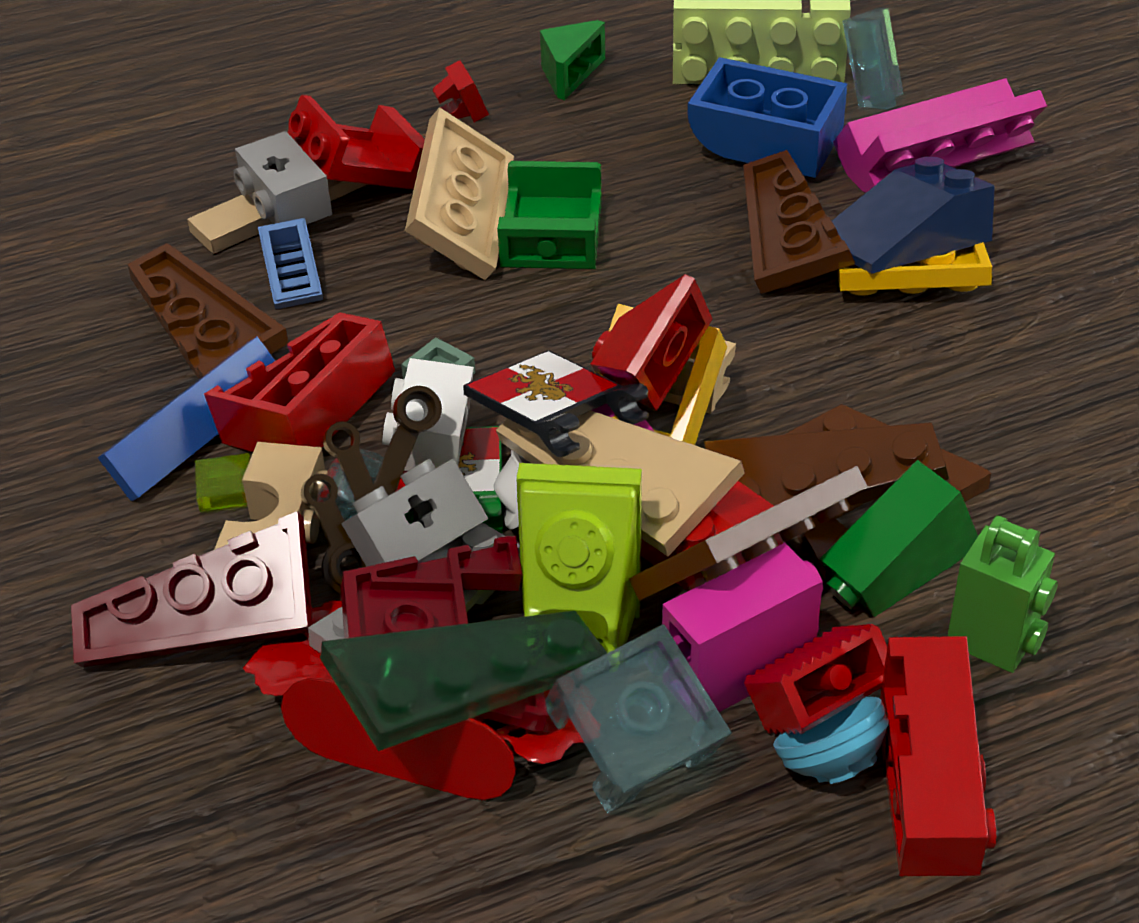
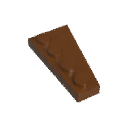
M787 150L743 165L754 280L761 294L787 288L794 283L855 264L850 249L839 236L835 225L830 217H827L815 193H812L806 179Z
M932 422L704 441L707 450L740 460L745 474L738 481L774 506L855 466H858L868 487L847 497L850 506L879 499L917 460L944 480L949 479Z

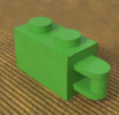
M997 515L990 526L985 525L960 563L948 636H967L970 655L1014 673L1024 654L1027 652L1034 656L1045 638L1049 623L1040 618L1041 615L1044 616L1048 611L1058 586V581L1050 578L1055 553L1038 546L1039 531L1032 528H1023L1008 522L1007 518Z

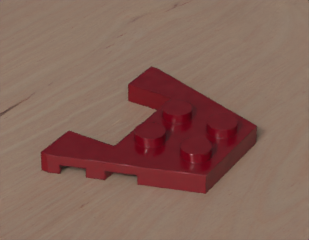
M516 536L495 538L493 547L472 551L469 545L449 548L447 557L418 563L416 557L413 556L344 571L340 590L348 682L532 731H543L548 712L540 671L475 669L463 589L519 590L523 574Z

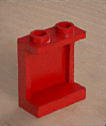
M300 96L296 109L290 115L287 133L322 170L327 179L414 189L425 139L394 107L378 105L370 129L336 124L311 96Z

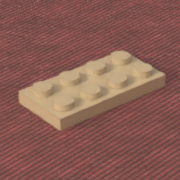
M439 107L429 119L405 231L414 236L421 244L430 246L453 260L460 268L471 271L486 280L497 266L499 254L498 221L499 217L505 216L508 196L507 169L508 163L514 160V155Z

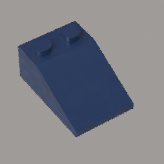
M921 157L916 159L913 165L893 170L832 220L839 236L850 249L855 261L854 265L872 274L936 255L946 254L950 251L972 247L982 242L992 241L995 185L975 177V173L972 171L956 169L944 164L942 158Z

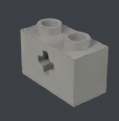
M286 131L235 148L238 168L233 170L236 185L243 196L249 195L252 198L262 219L268 218L275 224L305 218L306 224L332 215L327 176Z
M428 459L402 474L400 477L405 487L388 496L384 487L381 486L352 503L358 514L341 524L367 567L413 556L419 561L489 518L454 459L435 468L431 459ZM414 508L419 518L410 524L404 514Z

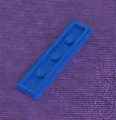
M258 337L248 341L97 457L130 501L139 498L218 435L204 393L217 385L225 392L248 378L247 367L259 360L264 363L265 367L275 361Z

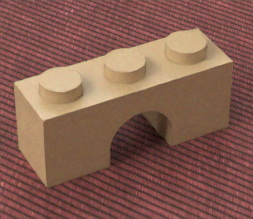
M257 442L242 479L250 519L257 521L238 522L226 520L214 550L227 545V540L251 530L253 533L278 524L279 518L296 511L304 517L306 548L308 544H314L319 532V519L315 510L309 508L303 502L301 488L308 478L316 474H326L333 478L332 472L325 470L322 447ZM318 481L311 484L309 492L312 499L316 502H325L329 497V489L326 484Z

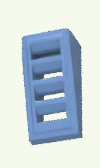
M305 218L258 227L275 310L323 300ZM299 248L302 249L301 251H296V252H291V253H286V254H281V255H276V256H274V253H279V252H284V251H289V250H294V249H299ZM304 260V263L276 268V265ZM307 272L306 276L279 281V277ZM310 284V287L283 293L281 291L284 289Z

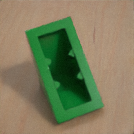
M594 20L540 30L541 67L558 99L566 100L606 59L605 22Z

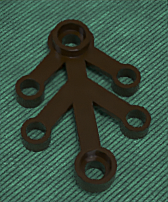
M420 385L412 386L396 398L393 405V416L397 422V427L374 482L358 447L360 434L357 428L348 422H337L326 430L323 436L324 448L331 456L337 457L354 501L359 500L381 486L384 487L388 496L396 491L401 479L400 476L403 474L419 433L433 427L441 417V401L432 389ZM408 402H417L422 406L424 416L421 421H413L407 416L406 405ZM335 430H344L350 435L351 445L348 449L340 450L334 446L332 434ZM316 474L303 483L301 498L309 508L315 510L330 546L322 560L324 580L332 590L341 594L340 588L343 574L340 564L343 558L346 556L355 558L360 568L366 567L341 524L345 521L335 502L338 496L336 482L326 474ZM313 482H323L328 487L329 497L325 502H316L310 496L309 490Z

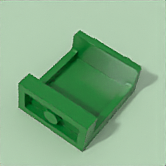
M510 161L507 169L508 196L505 216L499 217L497 228L500 267L596 269L602 204L601 164L598 162Z

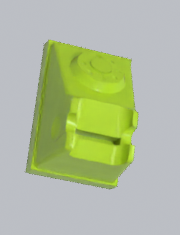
M519 463L516 482L520 560L523 574L522 598L526 636V664L528 668L536 670L538 662L547 657L596 659L608 665V674H615L618 671L634 618L640 617L641 600H638L629 578L641 572L642 469Z

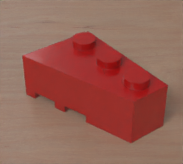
M339 312L287 343L289 353L265 367L264 363L259 360L247 367L248 378L225 392L217 385L204 393L222 444L254 452L257 442L323 447V436L326 430L337 422H347L395 372L382 322ZM335 430L333 432L332 437L338 432V430Z
M967 636L889 637L880 699L886 709L885 713L889 724L881 747L899 876H980L985 850L994 849L996 845V820L993 809L985 808L986 767L983 755L979 754Z

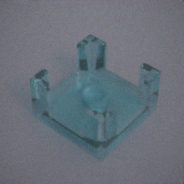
M664 624L556 679L545 700L547 712L555 726L560 730L565 727L570 719L600 768L601 773L593 782L592 787L607 814L633 800L646 784L685 763L687 768H691L711 757L732 733Z

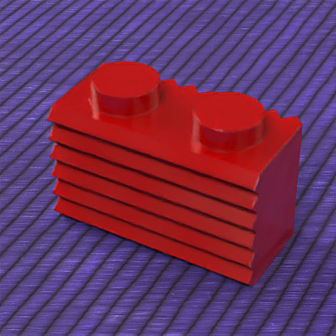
M873 624L832 627L831 632H823L822 637H814L813 642L804 643L803 648H795L793 653H785L784 658L775 659L774 664H766L765 669H756L755 675H746L744 684L764 729L769 734L772 732L775 734L779 732L781 734L785 732L787 734L791 732L803 734L882 688L887 644L880 628Z

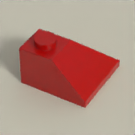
M684 274L620 316L612 330L603 332L593 348V360L590 365L594 371L622 386L635 382L644 384L648 389V397L638 402L655 411L658 410L713 320L695 278Z

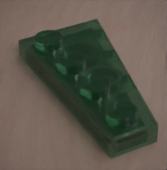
M567 611L322 641L320 659L377 750L380 751L604 670L608 653L577 612Z

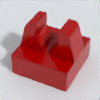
M461 60L446 67L448 76L433 88V93L439 103L445 102L450 98L453 99L441 108L457 119L470 116L473 122L488 116L489 113L479 91Z

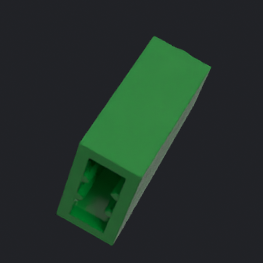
M917 460L820 558L821 563L831 578L826 586L849 609L859 604L869 614L876 617L962 560L978 535L961 492Z

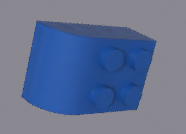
M719 57L688 102V120L696 138L707 149L719 156L750 163L787 150L803 176L816 178L834 147L833 141L844 128L847 83Z

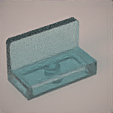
M876 8L842 20L858 106L879 109L895 107V97L904 93L888 8Z

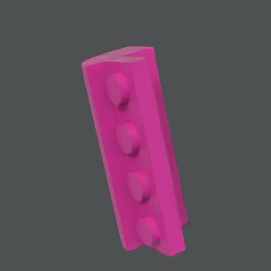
M1007 78L848 122L835 138L833 144L848 177L863 192H868L893 170L913 165L915 160L921 157H939L944 160V164L955 168L1030 146L1034 143L1030 133V129L1035 125L1033 120L1047 107V104L1040 90L1015 97Z

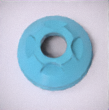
M865 697L803 734L799 732L796 734L793 732L790 734L786 732L780 734L775 739L773 746L786 768L804 776L815 777L819 783L830 782V784L841 782L854 777L860 771L876 763L878 759L876 753L884 740L889 724L885 713L886 709L880 698Z

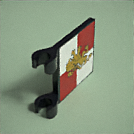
M550 350L463 385L465 396L536 433L547 448L557 457H564L580 450L579 442H574L568 433L580 427L577 416L604 404L611 408L619 420L633 425L648 418V412L642 411L636 403L648 397V389L644 384L635 382L622 386Z

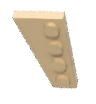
M594 411L577 416L580 427L569 432L568 435L574 442H579L580 450L564 457L554 455L536 433L508 418L496 429L501 443L530 463L642 469L641 539L666 556H669L745 474L740 460Z

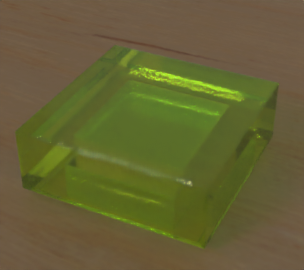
M249 453L195 460L196 496L200 512L247 505L242 479L251 459Z

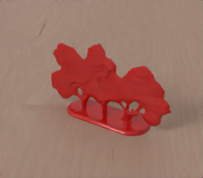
M334 600L323 603L321 607L312 608L313 624L342 607V602ZM303 633L307 637L305 641L263 645L243 667L245 672L255 675V684L259 686L262 694L283 695L281 710L284 722L294 738L311 752L330 760L465 798L487 800L499 797L512 786L516 766L513 753L505 740H508L513 745L514 751L527 761L546 764L562 759L565 751L572 744L591 743L599 739L597 732L600 725L588 716L596 701L591 697L589 690L577 682V674L567 661L559 657L544 658L536 665L535 671H540L548 712L544 730L532 731L525 729V735L520 738L508 736L510 731L520 727L508 724L495 731L489 725L482 723L486 718L475 716L473 719L463 716L461 714L463 712L403 696H398V698L375 692L372 688L348 682V674L345 670L309 645V633ZM470 638L475 669L484 670L475 664V661L482 654V650ZM525 658L493 670L532 669L528 668ZM341 679L345 682V684L334 680Z

